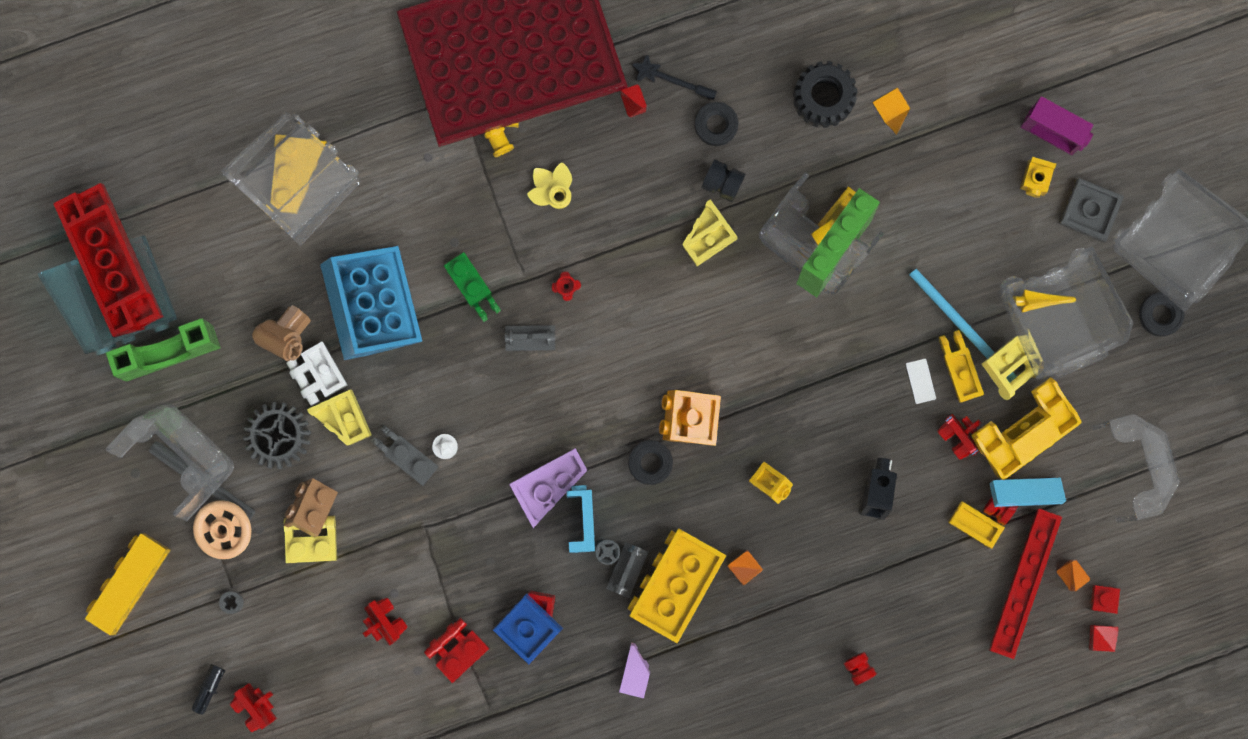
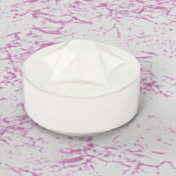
M442 434L435 438L432 448L437 457L450 459L457 453L458 444L451 435Z

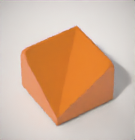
M748 550L728 565V568L743 586L763 571Z
M1069 560L1057 569V574L1070 591H1077L1090 581V577L1077 560Z

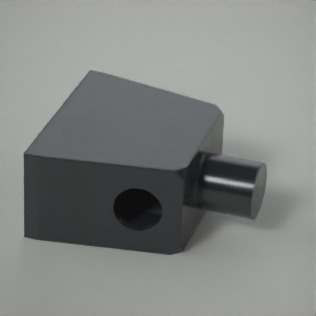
M877 458L876 469H872L867 476L860 515L885 520L892 511L897 473L890 472L892 460Z

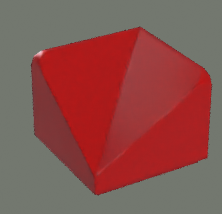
M638 84L621 90V98L629 117L646 112L647 105Z
M1090 625L1089 650L1115 652L1119 627Z

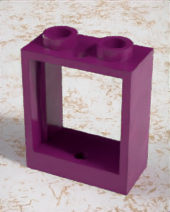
M1042 96L1032 105L1020 127L1070 155L1087 147L1094 135L1090 132L1094 126L1092 123Z

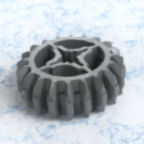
M272 402L271 410H269L266 404H263V414L255 409L253 412L257 419L255 420L251 417L247 419L248 422L253 424L252 427L244 426L243 430L250 432V436H244L243 441H251V444L247 445L245 449L247 451L255 450L250 455L251 459H255L260 455L258 464L261 466L268 460L267 468L269 469L273 468L274 462H276L277 469H282L283 461H285L288 467H291L292 462L290 458L293 457L295 461L299 462L301 459L297 452L307 453V450L301 448L302 444L310 445L311 441L304 439V436L311 435V431L303 430L304 427L309 425V422L307 420L300 422L304 416L302 412L294 416L296 407L291 406L287 411V403L282 402L280 409H278L277 403ZM278 415L271 428H260L265 420ZM285 417H288L294 423L297 436L286 432ZM279 429V433L289 438L278 439V442H275V438L266 433L272 434ZM258 435L268 439L269 455L261 449ZM284 443H295L290 451L276 456L277 451L280 450Z

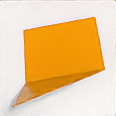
M898 88L873 102L884 122L896 135L910 110L909 105Z

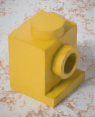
M1032 157L1027 163L1020 189L1025 190L1026 194L1032 197L1039 198L1040 195L1044 196L1048 192L1056 163ZM1035 174L1042 175L1043 180L1037 181Z

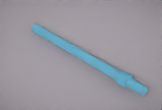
M916 268L910 274V277L987 359L995 352ZM1012 372L1006 378L1010 383L1017 376Z

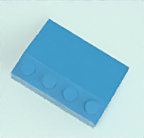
M398 246L330 257L320 264L344 360L422 342Z

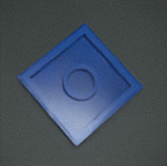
M526 594L497 624L493 631L529 665L563 628Z

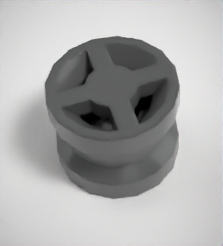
M603 540L596 546L595 554L599 562L610 565L618 560L620 548L612 540Z

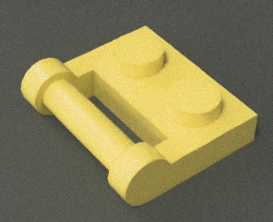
M1019 336L1012 338L982 363V366L999 388L1000 396L1005 400L1013 397L1018 388L1030 378L1037 377L1042 371L1040 365ZM1024 364L1026 366L1025 370L1009 383L1006 377Z
M335 515L327 516L322 529L327 528L328 536H317L315 538L294 537V530L300 529L294 526L289 528L284 526L286 563L337 561Z

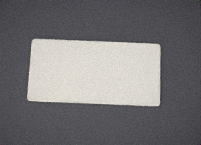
M922 359L906 363L916 404L935 400L936 396L927 360Z

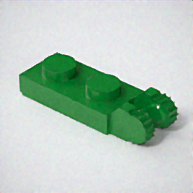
M464 252L444 265L471 308L474 307L483 322L488 320L487 314L478 303L485 298L496 314L501 311L491 296V291Z

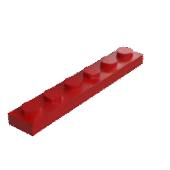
M1042 509L1036 510L989 651L1011 659L1015 658L1062 520L1061 516Z

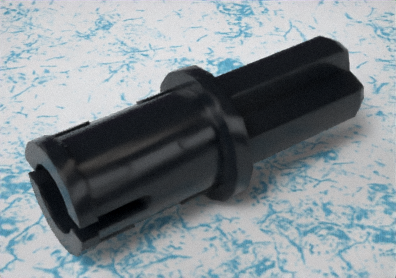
M213 664L210 665L203 683L199 684L201 689L192 706L193 712L200 715L205 713L213 694L218 693L216 690L226 670Z

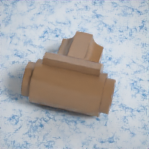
M292 305L287 308L277 322L267 320L258 324L253 331L252 338L255 344L286 361H294L302 352L303 346L300 334L311 320L299 308Z

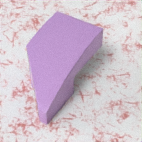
M631 643L619 692L644 698L650 675L649 664L637 650L636 644Z

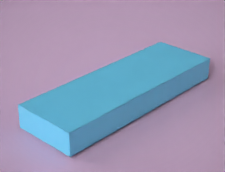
M1061 478L993 480L990 483L995 507L1053 505L1066 502Z

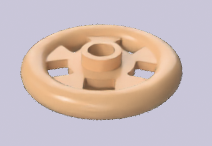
M225 500L212 501L203 506L194 519L193 534L195 541L204 553L213 558H234L246 549L251 539L250 520L244 510L235 503ZM224 511L234 515L232 521L223 517ZM209 514H213L216 517L211 525L205 521ZM221 525L226 527V533L220 531ZM235 526L241 527V537L234 536ZM208 531H210L211 536L215 539L212 543H209L204 536ZM230 541L232 548L222 549L221 542Z

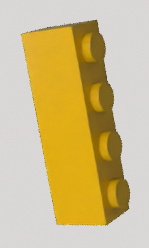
M141 533L139 536L135 535L128 545L130 551L125 558L122 556L114 567L116 570L115 574L111 579L107 578L100 588L102 593L98 600L94 599L86 609L88 615L85 620L109 635H116L171 551L147 534Z

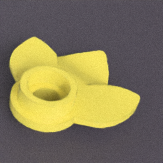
M560 163L553 173L545 169L535 168L533 180L536 188L527 193L530 200L539 206L550 205L556 209L567 207L571 201L569 187L572 183V175L567 166ZM557 193H562L564 198L561 201H557L554 196Z

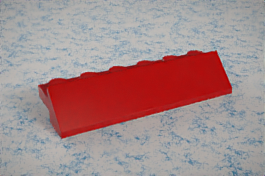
M99 183L80 194L74 192L53 203L112 337L144 330V326L162 318L163 314L104 184Z

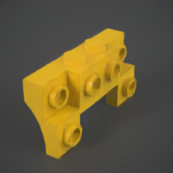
M1051 377L1031 391L1038 407L1004 432L1000 433L996 424L990 421L971 435L980 453L986 457L994 474L1001 480L1008 478L1082 423L1078 413L1066 399L1056 380Z

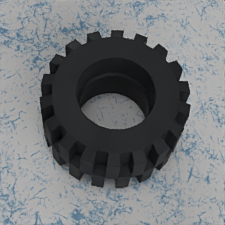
M821 61L817 62L816 66L810 65L807 67V70L803 71L794 89V106L798 108L797 113L799 116H804L806 123L811 121L813 123L812 126L818 127V125H823V128H828L829 125L834 127L840 121L843 122L851 113L857 100L856 81L850 77L851 72L848 69L846 71L842 70L843 66L840 64L837 66L832 65L833 62L827 61V64H823ZM818 83L831 84L839 93L838 103L831 107L818 105L811 96L812 87Z

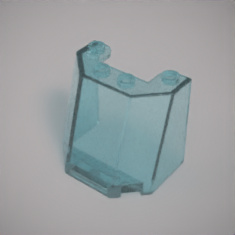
M145 235L129 241L163 317L144 326V330L112 337L78 259L38 273L39 278L85 354L96 352L98 356L107 353L117 347L116 342L121 341V344H126L136 340L135 335L153 328L156 333L169 328L168 323L177 320Z

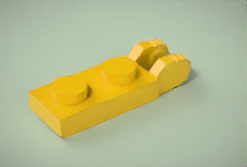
M958 330L953 333V338L959 351L951 353L949 342L945 335L939 336V342L958 401L961 403L983 396L984 392L969 349L966 348L962 335Z

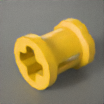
M504 127L484 134L485 139H489L495 151L493 153L494 157H499L514 149L513 144L509 143L504 133Z

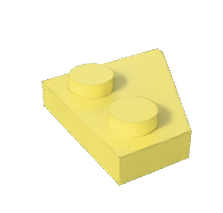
M710 199L705 204V209L701 216L697 218L691 233L688 234L682 245L695 265L699 266L738 238Z
M348 390L307 409L310 415L315 416L324 424L323 426L329 431L334 432L347 446L372 436L353 390Z

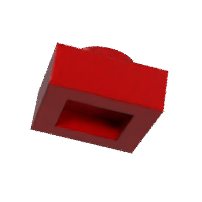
M1093 585L1091 610L1118 614L1120 589Z
M530 591L529 596L553 617L555 595Z

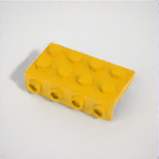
M680 528L676 532L671 530L665 541V544L668 545L665 553L659 552L652 564L656 569L652 576L647 574L640 585V588L644 589L639 598L634 596L627 608L631 611L629 615L631 618L676 643L680 640L727 556Z

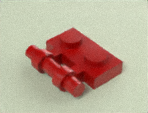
M461 617L454 624L451 622L446 627L447 630L438 639L434 638L429 643L430 646L424 651L429 659L437 653L442 657L436 666L451 683H454L490 649L473 630L466 637L460 632L467 625ZM455 637L459 643L448 652L444 646Z

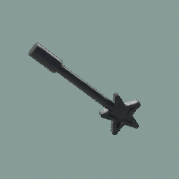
M649 55L645 56L643 63H633V67L639 71L637 82L647 77L654 83L655 76L693 90L695 94L711 100L715 99L716 90L700 84L694 85L657 71L660 69V64H651Z

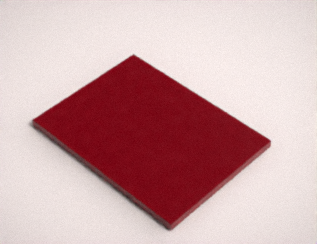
M431 0L397 11L439 147L628 88L599 0Z

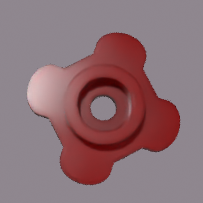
M562 272L560 278L556 283L552 284L551 288L554 293L562 295L563 300L570 301L573 298L574 292L581 288V283L579 280H574L568 272ZM565 284L569 285L567 289L564 288Z

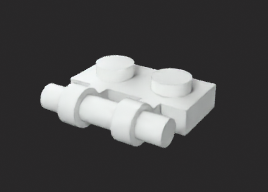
M320 342L301 353L305 361L302 365L299 366L296 360H290L286 363L290 369V376L292 379H296L302 390L300 393L303 399L306 398L310 406L319 402L315 394L317 391L321 390L324 396L328 397L347 386L344 377L324 342ZM309 370L316 380L312 385L309 384L304 375Z

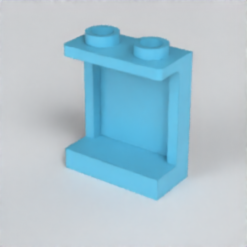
M586 485L571 486L572 491H566L567 498H582L584 541L569 542V552H595L592 490H587Z

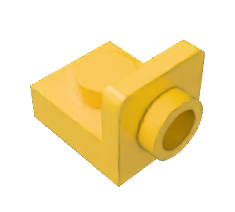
M765 462L762 463L749 480L752 485L768 495L777 504L788 497L793 486L784 475Z

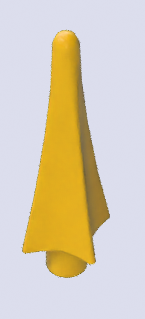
M1024 290L1022 296H1014L1012 298V305L1021 306V312H1026L1051 305L1073 303L1076 301V298Z

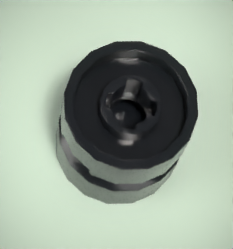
M714 159L701 188L712 194L719 192L721 198L732 203L746 173L735 168L728 170L727 164Z

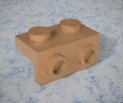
M313 478L301 482L295 490L294 495L296 499L285 512L286 521L284 526L287 528L294 526L314 538L319 536L338 492Z

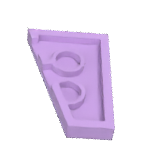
M576 448L509 484L533 528L555 506L566 491H569L571 486L585 474L587 469Z

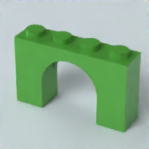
M860 188L857 190L802 267L797 285L816 298L819 296L831 279L836 266L855 238L859 239L871 223L880 204L878 200Z
M202 318L179 326L180 334L170 339L142 347L128 344L108 351L106 355L113 376L127 382L220 349L214 327Z

